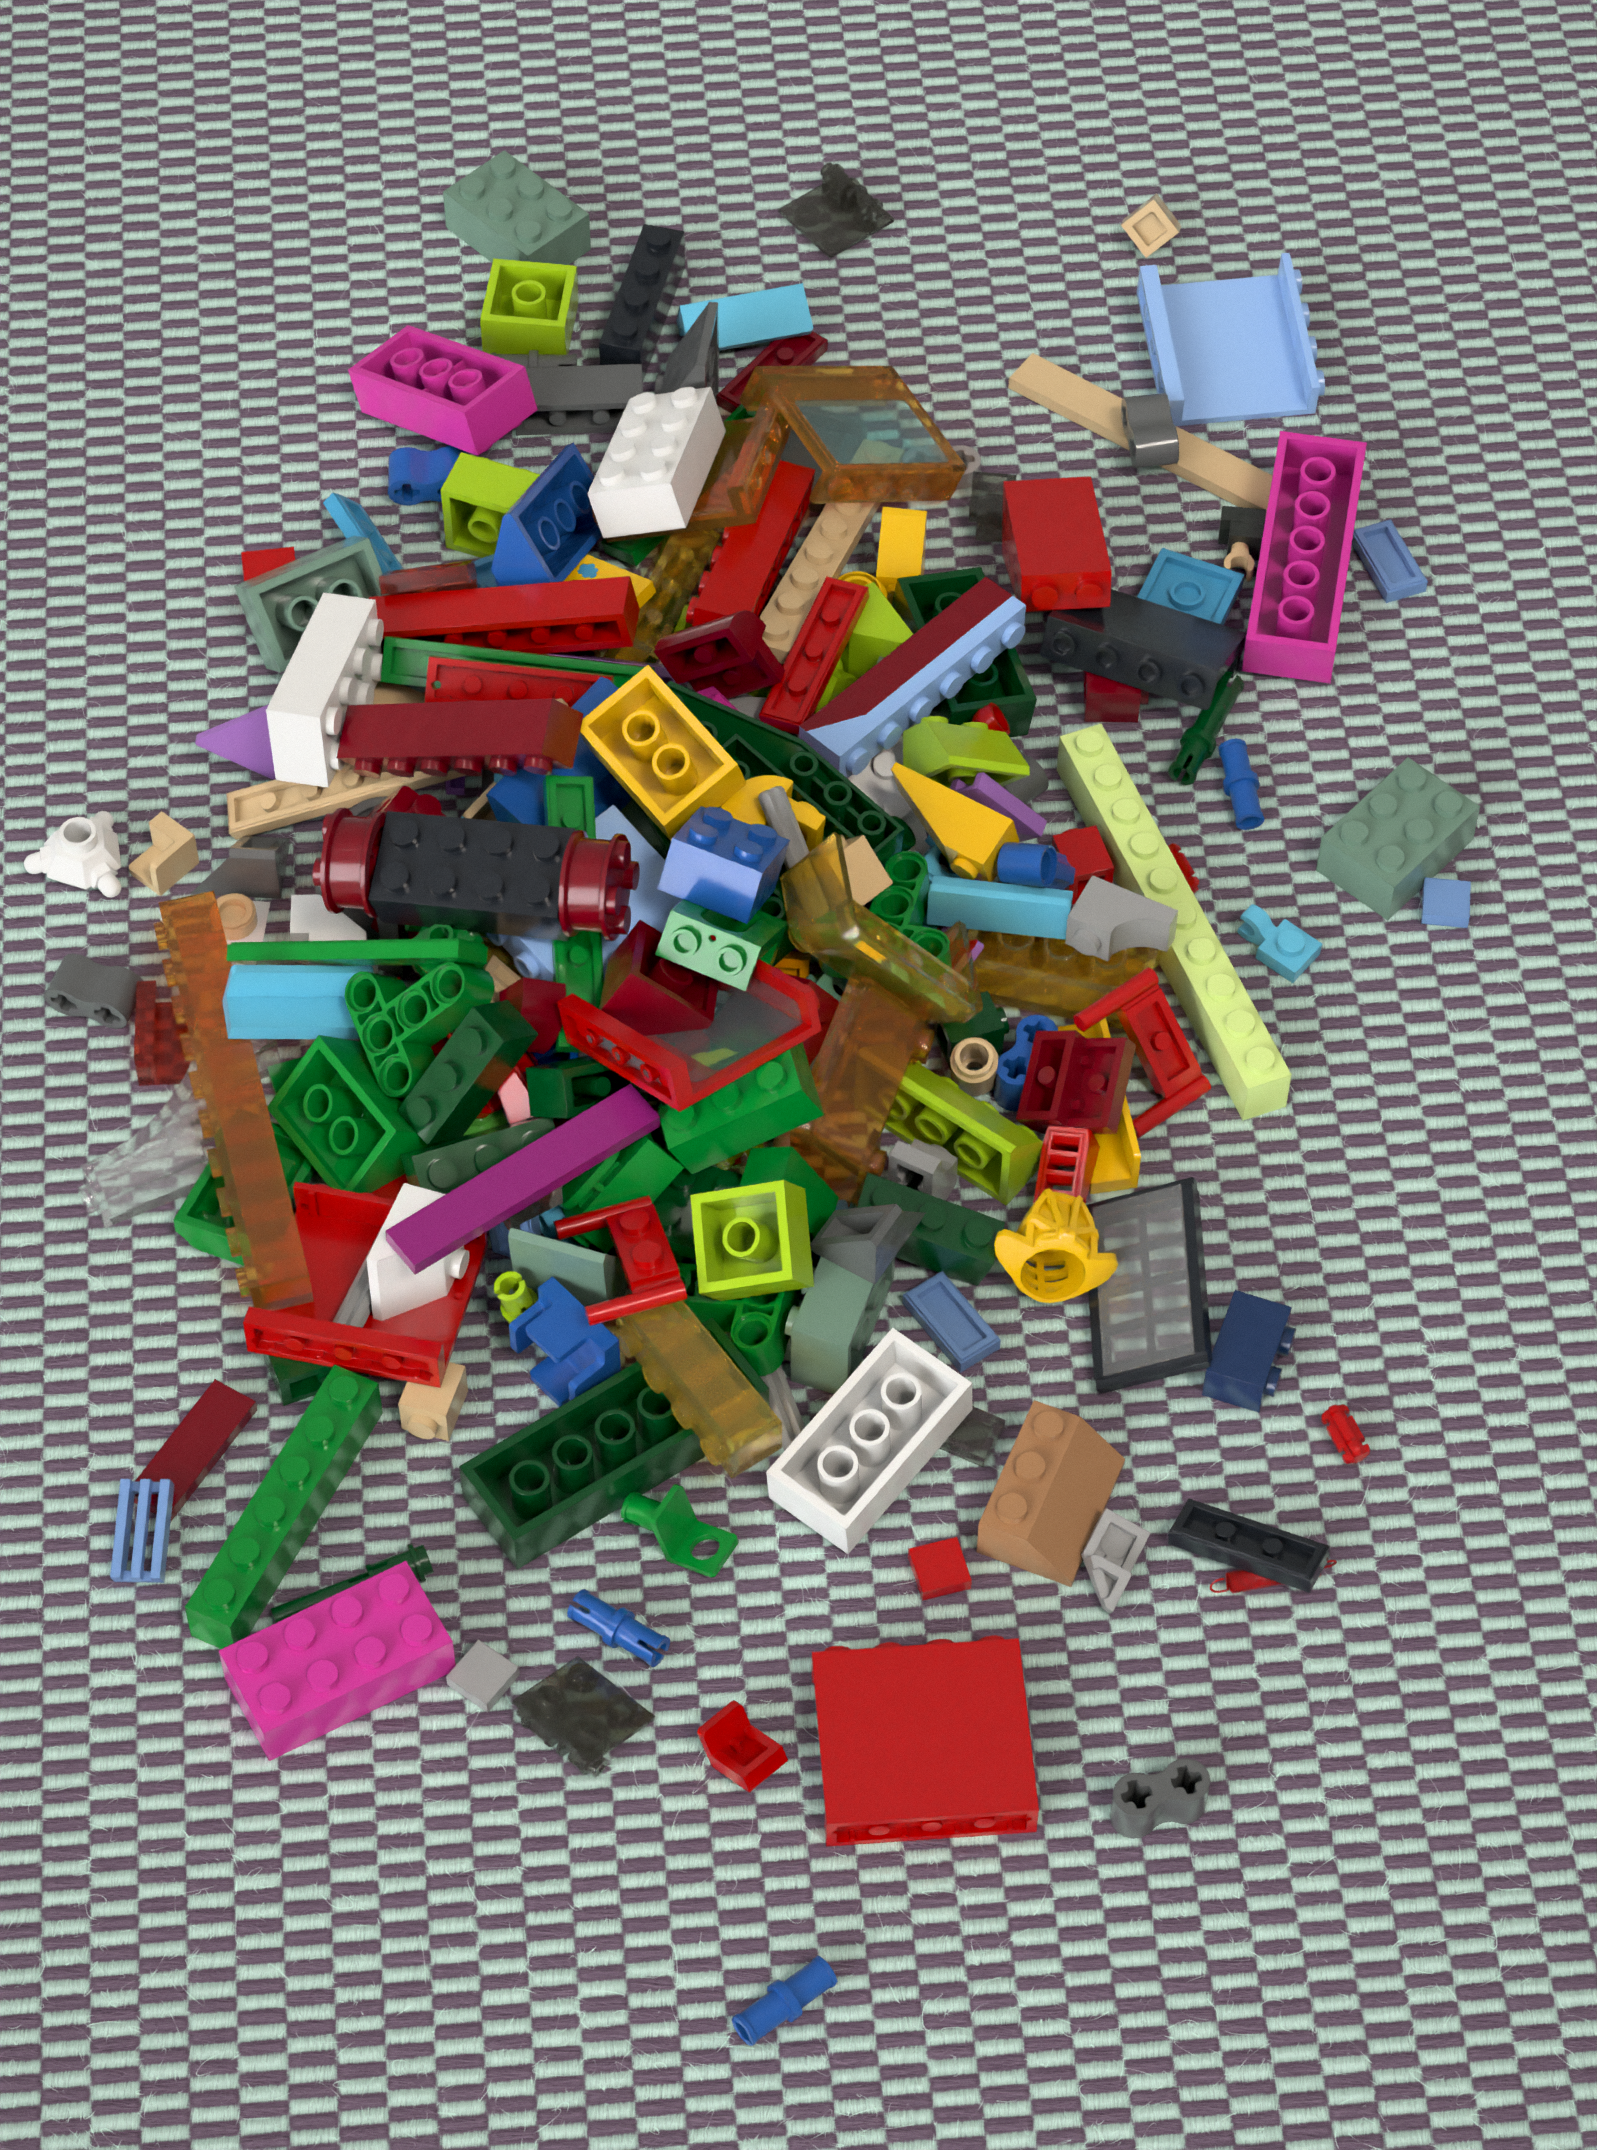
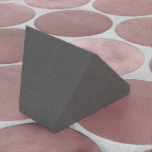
M243 836L229 848V858L190 894L223 896L238 893L253 898L281 899L290 838Z
M897 1204L835 1210L813 1239L810 1247L817 1255L876 1284L926 1213L902 1211Z

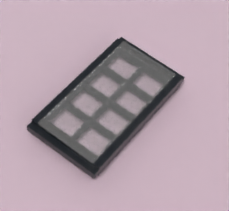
M1190 1177L1087 1204L1086 1206L1093 1217L1095 1228L1098 1229L1099 1233L1098 1253H1114L1118 1261L1117 1269L1112 1276L1102 1285L1088 1291L1093 1374L1096 1381V1390L1099 1394L1211 1367V1360L1213 1359L1200 1197L1195 1178Z

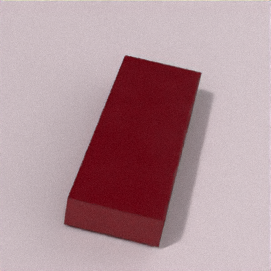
M812 331L808 335L773 341L716 395L717 406L732 414L766 379L790 387L828 350V339Z
M214 1379L135 1480V1482H140V1479H151L153 1482H160V1479H170L174 1483L171 1521L256 1413V1401ZM139 1494L134 1496V1503L138 1504ZM151 1494L150 1512L156 1515L158 1494Z

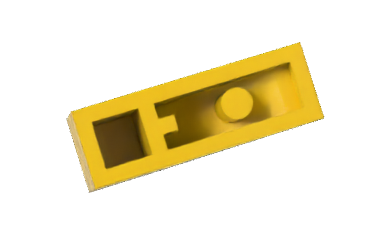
M895 762L891 771L898 791L949 862L950 868L963 879L974 880L976 878L980 881L993 882L998 874L997 862L1002 845L1005 842L1019 843L1014 821Z

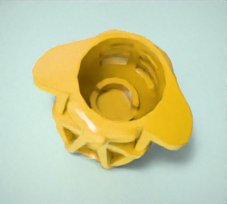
M1050 1188L1046 1189L1028 1210L1019 1224L1016 1233L1003 1229L996 1235L994 1246L995 1255L999 1262L1012 1277L1018 1289L1036 1301L1055 1303L1077 1297L1102 1285L1117 1269L1118 1261L1116 1254L1098 1253V1229L1095 1228L1093 1217L1083 1202L1084 1198L1080 1195L1074 1197L1065 1193L1053 1192ZM1026 1261L1035 1264V1268L1027 1264ZM1064 1265L1061 1269L1044 1270V1266Z

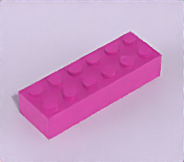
M1280 431L1247 629L1242 671L1331 684L1367 446L1366 442Z

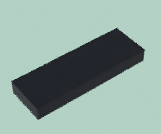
M1190 1498L1168 1532L1169 1545L1308 1593L1311 1592L1330 1557V1546Z

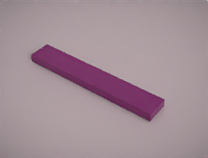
M629 1084L385 1231L386 1241L416 1275L660 1127V1116L632 1084Z

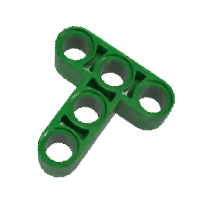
M902 851L888 859L884 869L893 884L874 897L867 918L832 914L827 919L819 921L816 925L815 940L818 962L821 970L827 975L920 991L941 990L952 980L951 950L947 935L934 928L922 927L928 908L930 885L927 861L917 852Z
M445 962L409 988L406 987L402 980L396 977L364 971L354 974L348 980L344 995L346 1005L377 1083L384 1094L389 1097L406 1099L435 1059L431 1047L457 1029L473 1006L491 1002L494 996L495 985L493 977L488 971L483 968L455 962Z
M677 1263L680 1278L683 1280L686 1289L687 1299L657 1307L656 1309L661 1321L672 1327L693 1329L713 1317L724 1332H731L730 1336L733 1344L759 1376L774 1373L784 1360L790 1335L785 1334V1326L793 1305H799L802 1294L801 1289L720 1301L699 1294L696 1264Z

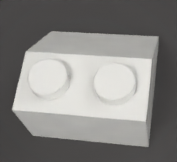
M406 1183L403 1184L366 1259L373 1319L384 1321L445 1297L455 1278L462 1279L469 1262V1251L465 1250L464 1246L415 1275L386 1241L385 1231L446 1194Z

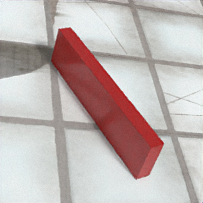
M826 576L782 666L785 670L782 681L773 685L759 714L760 721L779 730L799 735V726L813 716L870 597L868 587Z

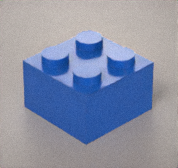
M700 806L673 836L657 889L748 924L774 892L790 840L778 836L774 829L766 825H750L734 819L731 813L722 808H705Z

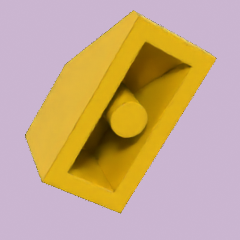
M883 507L876 579L885 586L887 600L891 605L897 578L924 575L927 511Z

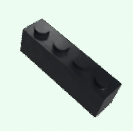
M648 224L643 225L599 342L600 365L642 364V380L644 381L685 269L684 231Z

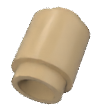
M977 1037L967 1038L959 1042L954 1047L950 1057L951 1079L962 1091L970 1096H980L989 1092L994 1087L996 1071L998 1069V1054L993 1045L987 1040ZM972 1067H977V1068H979V1070H969V1069L972 1068Z

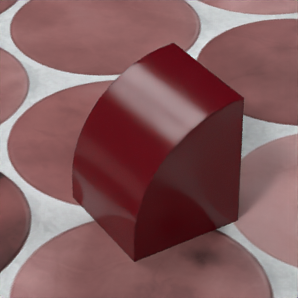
M522 977L499 992V1001L509 1000L538 1033V1036L527 1049L528 1052L545 1054L556 1041L562 1027L557 1001L566 997L565 983Z

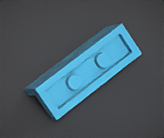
M803 283L680 305L676 319L679 335L684 336L709 302H718L719 351L808 335L813 331Z
M933 875L932 884L929 885L927 924L1066 940L1067 919L1072 908L1073 891Z
M233 965L230 968L222 1000L228 1039H316L318 1035L342 1039H360L344 997L345 987L348 980L360 971L374 973L373 967Z

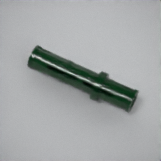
M1225 672L1216 685L1213 701L1209 709H1201L1193 726L1186 729L1180 739L1181 749L1168 768L1169 776L1175 782L1182 769H1186L1180 784H1193L1204 760L1210 758L1217 746L1215 739L1239 694L1244 689V682L1238 675H1236L1231 687L1226 686L1233 672Z

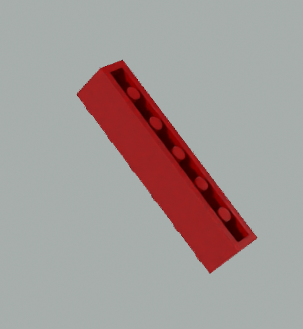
M765 456L759 471H751L746 485L745 496L740 495L734 511V521H727L723 533L722 546L716 545L710 564L711 572H703L699 584L698 597L693 596L690 600L686 614V623L695 626L743 610L753 612L760 617L810 506L816 469Z
M630 576L369 597V599L376 600L378 619H382L384 623V633L381 642L382 654L385 636L537 654L633 647L640 612Z

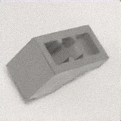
M1092 875L1068 915L1065 944L1074 947L1082 954L1094 955L1106 961H1109L1112 954L1133 947H1149L1167 952L1175 939L1178 910Z
M914 1139L912 1144L908 1145L898 1140L889 1154L888 1180L947 1200L957 1182L958 1158L939 1145H929L917 1139Z

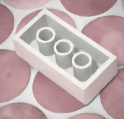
M683 387L674 392L656 395L651 392H645L629 399L587 493L603 538L687 527L726 432L711 387L699 389Z
M331 593L322 594L266 709L276 780L329 788L336 771L343 769L345 762L336 757L347 706L373 704L374 689L378 681H381L383 662L381 642L384 633V623L382 619H378L376 600Z
M892 1328L767 1470L769 1498L842 1551L849 1554L972 1411V1382Z

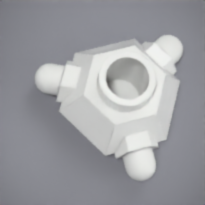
M100 811L89 819L75 817L65 821L60 829L49 837L39 852L30 854L25 858L24 867L26 871L31 874L47 873V877L84 890H89L92 887L93 889L99 888L106 897L112 898L117 896L121 891V883L115 875L118 874L117 871L121 868L118 835L112 829L114 824L113 816L107 811Z

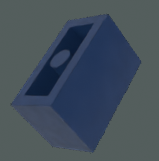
M1235 1290L1212 1352L1213 1360H1211V1367L1206 1368L1202 1395L1259 1413L1265 1395L1274 1397L1282 1374V1369L1275 1367L1279 1355L1288 1357L1293 1345L1296 1328L1288 1326L1292 1307Z

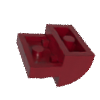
M747 610L665 635L659 639L653 651L676 684L689 682L695 692L714 686L726 699L781 683L785 672L762 638L766 627L765 623L756 614Z
M1076 1030L1036 1031L1016 1120L1042 1134L1046 1133L1047 1126L1049 1125L1085 1128L1091 1130L1093 1134H1117L1136 1044L1127 1037L1085 1038Z

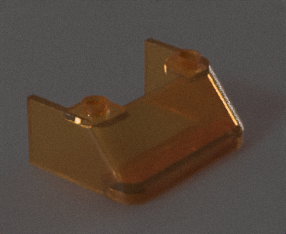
M853 973L848 980L811 1071L824 1116L790 1130V1146L802 1156L838 1195L839 1200L847 1201L848 1208L854 1192L867 1172L881 1177L887 1158V1151L880 1150L882 1131L909 1063L915 1065L919 1060L921 1064L926 1065L935 1031L929 1029L928 1018L875 979Z

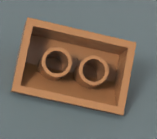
M1034 1400L979 1521L976 1552L1072 1587L1083 1562L1081 1553L1102 1511L1105 1510L1125 1464V1458L1082 1417Z

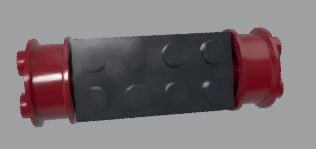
M338 808L333 814L327 813L324 817L322 826L324 840L322 854L314 862L312 878L314 886L321 887L324 905L327 911L332 914H339L345 908L364 909L369 917H379L382 923L431 927L434 924L450 925L452 929L562 941H568L569 937H575L579 931L601 932L608 941H615L620 934L627 935L631 924V908L628 906L630 890L635 891L638 887L640 866L638 861H631V845L625 834L616 833L611 840L588 838L584 830H575V828L393 811H379L373 818L354 816L348 808Z

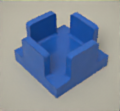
M553 1276L538 1287V1301L509 1324L510 1346L517 1354L521 1353L532 1343H536L548 1355V1357L530 1370V1379L559 1407L621 1371L619 1339L602 1323L589 1326L584 1306Z

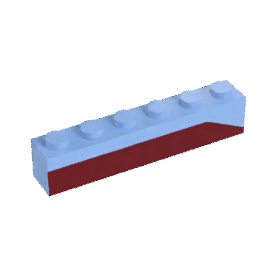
M984 577L800 725L799 738L804 740L846 778L852 774L858 775L867 767L875 755L883 749L893 747L904 730L910 728L915 723L919 724L921 718L928 717L932 709L945 698L950 699L960 691L963 684L973 675L986 671L994 658L1006 648L1011 649L1021 641L1025 634L1026 605L991 579Z

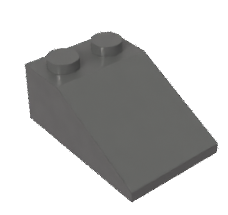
M709 302L670 354L665 375H657L655 395L674 392L683 387H693L695 389L711 387L717 403L716 395L719 393L718 302Z

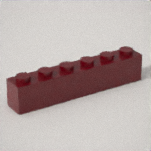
M553 698L348 705L336 758L353 765L354 773L369 778H380L381 772L411 778L414 777L415 772L420 771L437 777H447L448 771H456L468 776H481L483 770H490L507 776H515L517 770H526L539 775H551L552 769H573L584 714Z

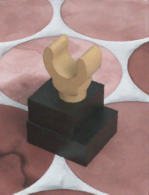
M1222 506L1218 544L1228 545L1223 568L1229 570L1234 567L1243 568L1246 571V581L1250 582L1254 572V560L1259 561L1266 510Z

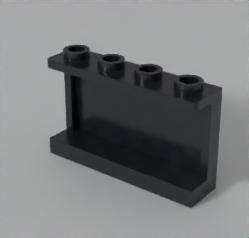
M1111 589L1110 607L1053 610L1047 619L1040 655L1089 673L1207 710L1212 704L1216 685L1225 672H1233L1230 677L1232 679L1237 673L1247 632Z

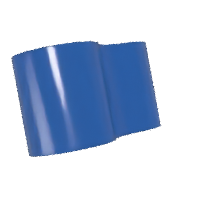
M453 446L441 447L433 451H422L412 447L394 450L389 455L388 460L389 498L397 504L407 506L429 500L442 503L441 488L460 453H469Z
M1030 1015L1022 1019L1017 1025L1015 1045L998 1058V1069L996 1071L993 1094L997 1104L1005 1110L1018 1111L1036 1031H1058L1056 1024L1046 1016Z

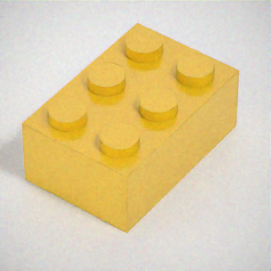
M649 665L644 667L582 720L580 736L585 745L670 841L700 806L705 808L720 807L747 784L738 764Z

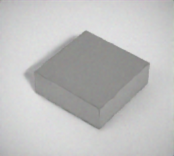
M478 1639L446 1676V1681L449 1687L488 1713L520 1676L517 1665Z

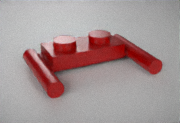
M1150 967L1142 970L1073 1016L1077 1028L1085 1032L1116 1012L1129 1040L1136 1044L1135 1052L1155 1093L1163 1095L1164 1099L1132 1120L1137 1139L1211 1090L1209 1080L1202 1074L1184 1033L1162 989L1158 985V976Z
M649 1195L553 1221L558 1240L607 1227L632 1294L585 1306L589 1326L687 1299L686 1289L683 1280L680 1278L678 1265Z

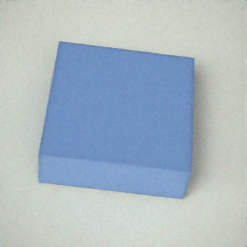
M1425 877L1422 891L1421 924L1468 928L1471 881Z

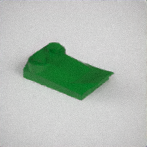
M239 1112L174 1217L175 1231L197 1250L242 1266H262L270 1262L275 1256L278 1248L277 1238L296 1206L293 1190L295 1181L308 1184L315 1172V1168L281 1125L271 1121L266 1122Z

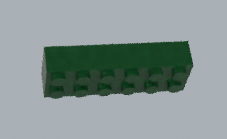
M712 1317L460 1465L462 1496L518 1570L621 1508L625 1498L634 1491L643 1495L768 1420L769 1387Z

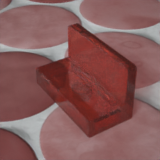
M474 560L386 571L379 576L381 595L478 588Z
M156 980L137 981L134 1063L139 1086L193 1084L197 1080L198 1003L196 1001L160 1002Z

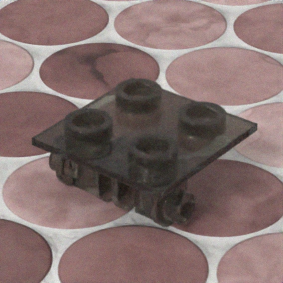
M831 162L825 164L820 171L822 176L821 185L778 209V212L830 259L894 222V218L883 209V203L879 199H874L869 195L867 188L861 185L856 178H848L840 164H832Z
M579 1656L515 1698L512 1703L518 1707L516 1715L521 1718L522 1727L531 1730L548 1747H553L557 1744L556 1753L562 1757L569 1753L567 1760L579 1768L583 1775L591 1773L594 1777L599 1776L608 1764V1760L603 1757L654 1721L656 1717Z

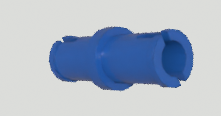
M1237 738L1227 740L1218 747L1226 777L1223 780V789L1225 794L1231 798L1237 828L1251 830L1262 825L1265 820L1257 793L1260 786L1259 778L1252 771L1246 742Z
M586 1589L580 1590L573 1598V1601L586 1607L589 1611L582 1607L577 1608L570 1605L567 1617L603 1636V1642L611 1648L620 1646L647 1662L651 1667H656L665 1657L649 1647L648 1644L656 1649L661 1648L668 1651L670 1638L635 1620V1614L625 1607L618 1610L592 1595Z
M821 1956L814 1957L810 1963L785 1981L778 1979L767 1986L768 1993L740 2014L733 2016L731 2021L737 2034L747 2045H755L760 2038L785 2020L793 2022L802 2016V2008L827 1989L834 1987L838 1982L837 1977L826 1960Z

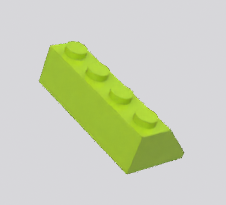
M889 1044L862 1047L855 1052L853 1109L910 1145L914 1139H917L929 1145L935 1144L945 1148L951 1155L958 1158L957 1175L1006 1206L1038 1171L1043 1141L1038 1139L1037 1135L1028 1127L1016 1125L1003 1117L990 1103L976 1100L962 1091L950 1078L940 1077L922 1066L920 1061L910 1053H902Z

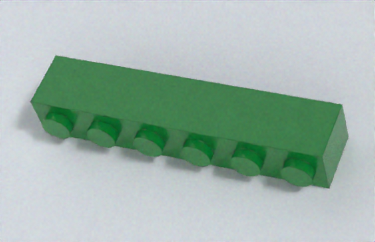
M337 1365L332 1367L186 1604L185 1611L192 1637L223 1649L249 1636L382 1416L379 1383Z

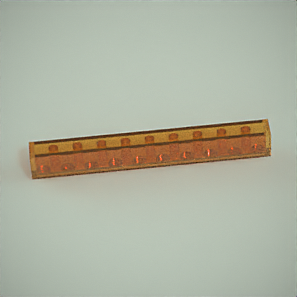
M213 890L159 902L162 921L153 923L159 951L169 949L171 958L162 960L168 988L178 986L179 995L171 997L177 1025L186 1023L188 1033L179 1034L185 1061H195L197 1066L196 1071L188 1072L194 1100L204 1099L207 1108L197 1111L203 1138L213 1137L216 1148L207 1149L213 1178L223 1176L225 1187L216 1189L222 1218L232 1216L235 1226L225 1229L231 1257L242 1256L244 1267L235 1269L241 1298L251 1296L253 1307L271 1311L313 1302L314 1298L252 1042L251 1039H228L222 1000L230 968L233 965L232 962L226 961L227 941L215 892Z

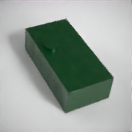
M977 567L897 578L892 606L911 632L915 634L981 581L985 575L982 568ZM1006 648L994 658L986 671L973 675L963 684L960 691L950 699L945 698L935 706L930 716L945 717L948 719V724L961 725L971 722L973 715L979 709L993 702L999 707L1010 728L1009 737L1028 735L1037 698L1016 648Z

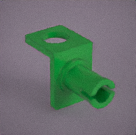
M678 1484L672 1486L662 1502L633 1491L625 1498L621 1508V1518H624L623 1522L654 1532L666 1561L711 1578L718 1574L739 1543L735 1534L698 1521L683 1486ZM711 1539L719 1543L717 1553L708 1559L701 1560L692 1556L694 1547L703 1540Z

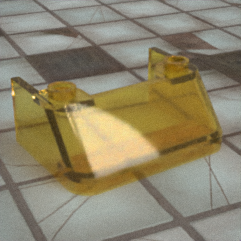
M833 832L780 877L790 929L788 936L792 944L802 953L809 952L888 1006L898 1019L904 1022L908 1020L914 1024L967 1023L982 1011L983 1003L966 925L958 921L944 932L950 941L952 968H950L853 900L842 839L837 833Z

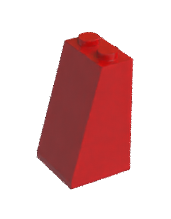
M1091 476L1003 481L1002 556L1015 596L1026 605V612L1110 607L1112 569Z

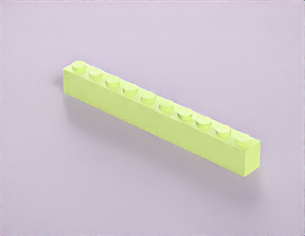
M1098 724L1060 736L1057 772L1087 827L1097 826L1113 863V877L1117 885L1178 910L1175 939L1168 951L1151 949L1241 1119L1244 1121L1286 1107L1292 1074L1103 725Z

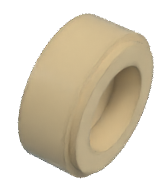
M231 893L219 897L214 901L209 911L213 931L216 935L226 940L243 939L249 936L257 926L258 918L255 904L249 897L242 894Z

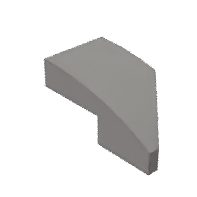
M1106 1508L1102 1511L1081 1556L1103 1610L1111 1614L1132 1576L1131 1571L1151 1532Z

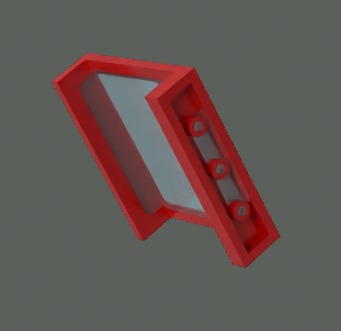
M711 935V939L715 941L716 937ZM760 959L757 961L746 991L719 981L714 1021L708 1029L643 1036L574 993L557 1001L567 1043L679 1112L822 1031L818 1014L820 1003L815 991L809 985L799 982L783 973L779 968L773 967Z

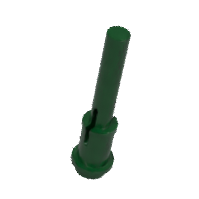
M412 1543L407 1545L408 1550L373 1564L365 1565L366 1572L273 1607L271 1611L275 1622L277 1623L404 1561H407L415 1577L421 1583L426 1582L425 1576L434 1573L423 1544L413 1547Z

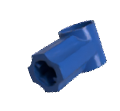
M1005 842L999 851L997 870L1002 883L1064 890L1067 886L1074 883L1075 868L1069 864L1067 856L1056 852L1052 845Z

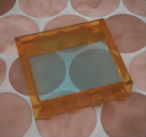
M756 366L739 399L747 411H780L823 472L809 497L813 504L950 500L967 469L962 459L893 366Z

